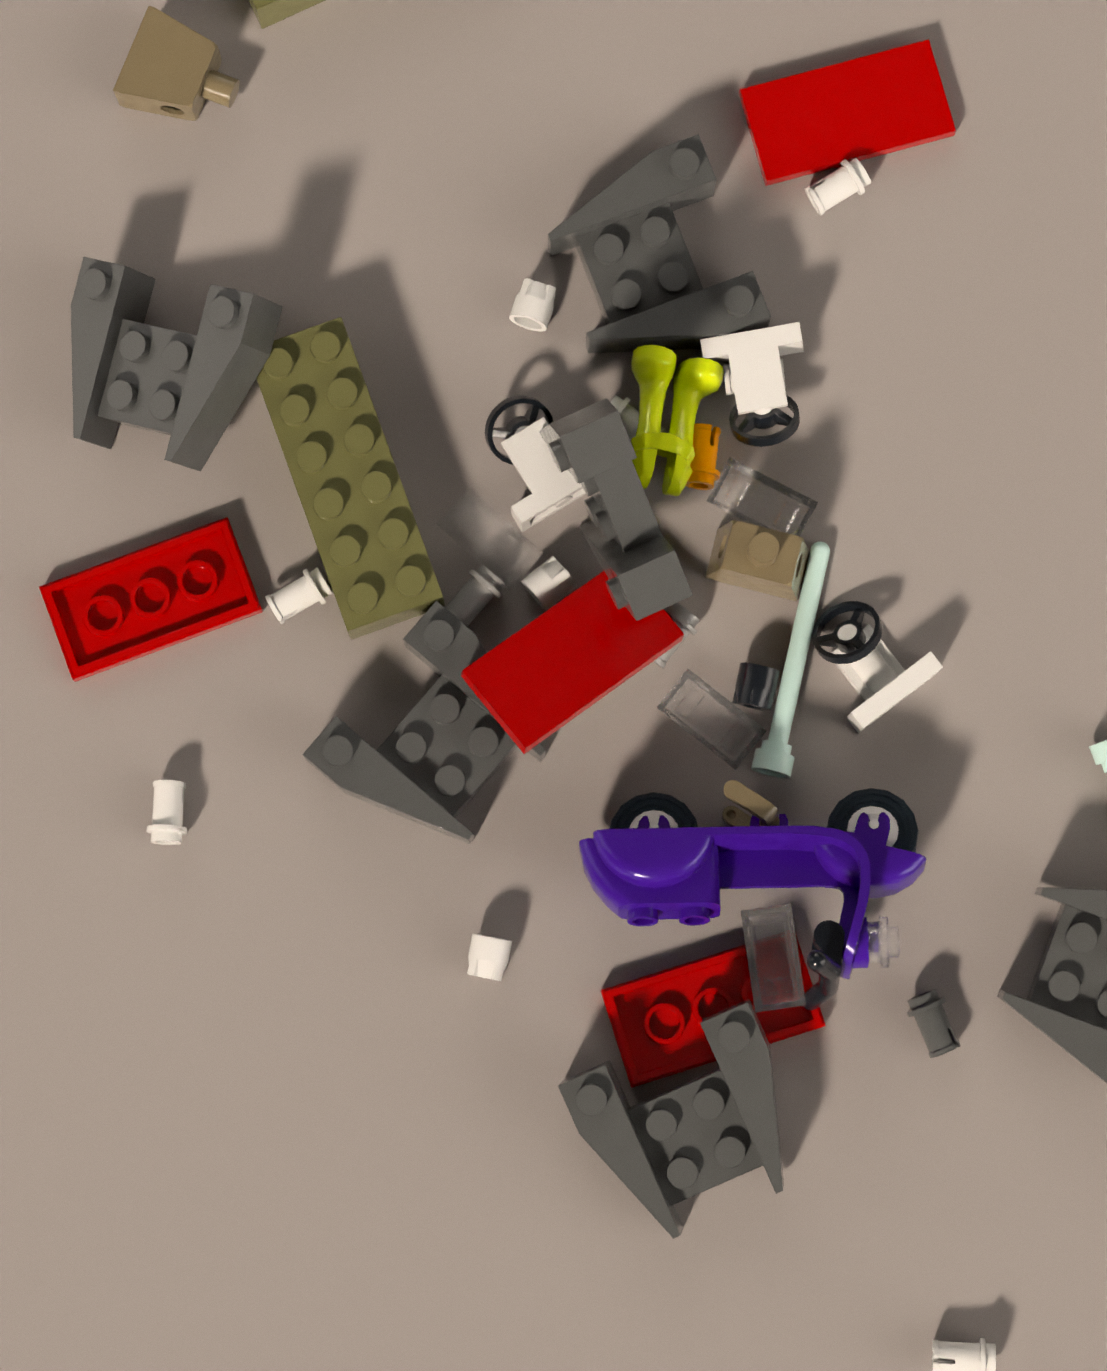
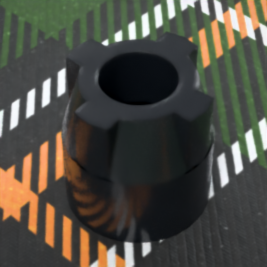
M740 663L732 703L754 710H771L780 671L759 664Z

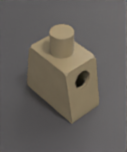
M148 6L113 88V92L119 105L122 107L196 121L206 99L231 108L239 91L240 80L218 72L222 57L218 46L213 41L157 8Z
M732 520L717 529L705 578L797 601L809 550L804 538Z

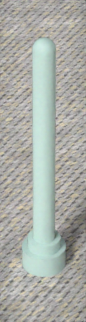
M822 541L815 542L810 548L768 740H762L761 748H756L751 769L768 776L791 778L795 757L790 755L792 746L788 745V740L830 555L829 546Z

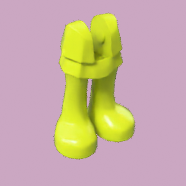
M643 345L633 350L631 370L640 388L638 426L635 437L631 439V444L637 458L633 459L632 462L643 489H646L652 478L656 456L666 457L667 462L662 492L665 495L679 496L693 472L690 464L696 455L693 447V434L699 404L704 397L718 391L723 381L724 369L718 362L706 358H689L680 363L675 369L677 358L672 350L658 345ZM674 374L671 423L669 433L660 432L666 391Z

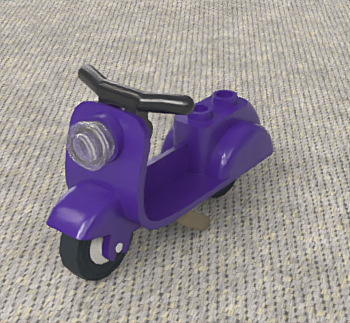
M729 780L725 783L724 795L751 813L752 817L735 806H728L722 812V819L730 827H698L695 816L685 803L668 794L651 792L637 795L622 804L611 820L610 829L596 830L593 832V838L579 841V852L584 873L593 891L612 912L622 919H627L628 924L633 926H652L657 924L658 920L679 919L681 924L691 926L707 924L710 922V918L719 917L720 889L805 887L839 889L843 893L844 901L840 921L837 923L832 920H826L816 926L813 934L812 951L807 956L806 962L808 967L819 974L818 982L801 997L802 1006L811 1011L817 1009L835 995L838 991L840 978L849 980L853 969L868 968L869 963H880V968H889L890 958L899 957L900 941L898 926H889L887 916H879L878 921L867 922L865 914L868 899L895 895L911 886L924 872L927 860L925 856L915 853L919 830L914 813L903 799L887 790L868 788L852 792L837 803L829 816L827 827L789 826L786 814H779L778 817V809L774 804L736 780Z

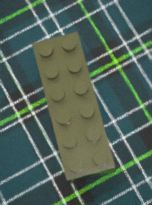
M342 317L274 340L270 356L256 379L351 640L425 614L436 601L444 607L443 594Z

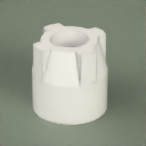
M529 278L524 279L521 290L516 295L509 319L516 325L528 330L546 331L554 309L556 288Z
M553 555L521 580L526 590L544 611L557 604L577 587L569 572Z
M472 933L468 953L469 967L467 974L501 981L503 972L508 965L512 941Z

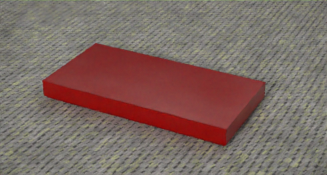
M929 39L742 88L739 91V97L765 186L840 167V162L844 159L848 162L855 158L862 161L952 137L956 133Z
M228 517L39 586L72 680L75 682L263 612Z
M602 571L464 668L461 677L518 748L525 754L683 640L685 634L664 609L638 621L634 619L626 607L618 610L605 583L609 578L605 571Z
M795 929L600 990L631 1088L717 1061L700 1022L708 1016L747 999H750L770 1044L826 1026L820 1007L811 1011L805 1009L801 1003L802 995L813 984Z

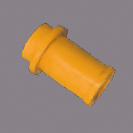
M694 424L693 447L696 455L690 464L693 472L686 483L688 488L710 490L714 488L715 481L720 479V472L716 470L721 429L717 426L713 427L712 430L713 425Z

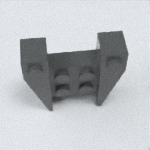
M699 134L650 152L548 233L550 257L576 247L606 323L603 327L586 332V349L588 353L633 352L637 347L643 345H658L670 350L702 349L700 339L767 328L769 326L771 315L753 271L703 289L673 211L714 196L717 179Z
M83 257L71 302L73 438L111 449L118 423L170 435L164 460L201 471L270 356L283 306L254 293L210 284L197 335L144 324L156 279L125 265Z
M607 398L552 422L539 431L543 440L547 443L559 471L568 470L573 475L575 481L579 484L581 483L587 496H591L584 500V504L592 521L579 527L609 578L605 583L617 609L626 607L634 619L638 621L693 596L674 548L660 531L632 462L633 459L637 458L620 414Z
M436 601L403 640L405 647L438 674L440 678L394 731L375 750L335 716L302 755L345 794L471 844L475 839L474 834L460 823L456 817L518 746L461 677L464 668L486 654L485 649L473 631ZM541 743L528 751L540 762L545 758V749Z
M1037 887L1035 894L1060 903L1059 911L1027 998L1025 999L1003 990H999L997 997L1107 1084V889Z
M750 999L708 1016L700 1022L720 1067L716 1070L632 1107L628 1103L610 1060L563 1080L558 1085L578 1133L673 1239L680 1236L683 1230V1225L674 1207L676 1203L761 1166H764L776 1194L783 1191L784 1188L771 1046Z

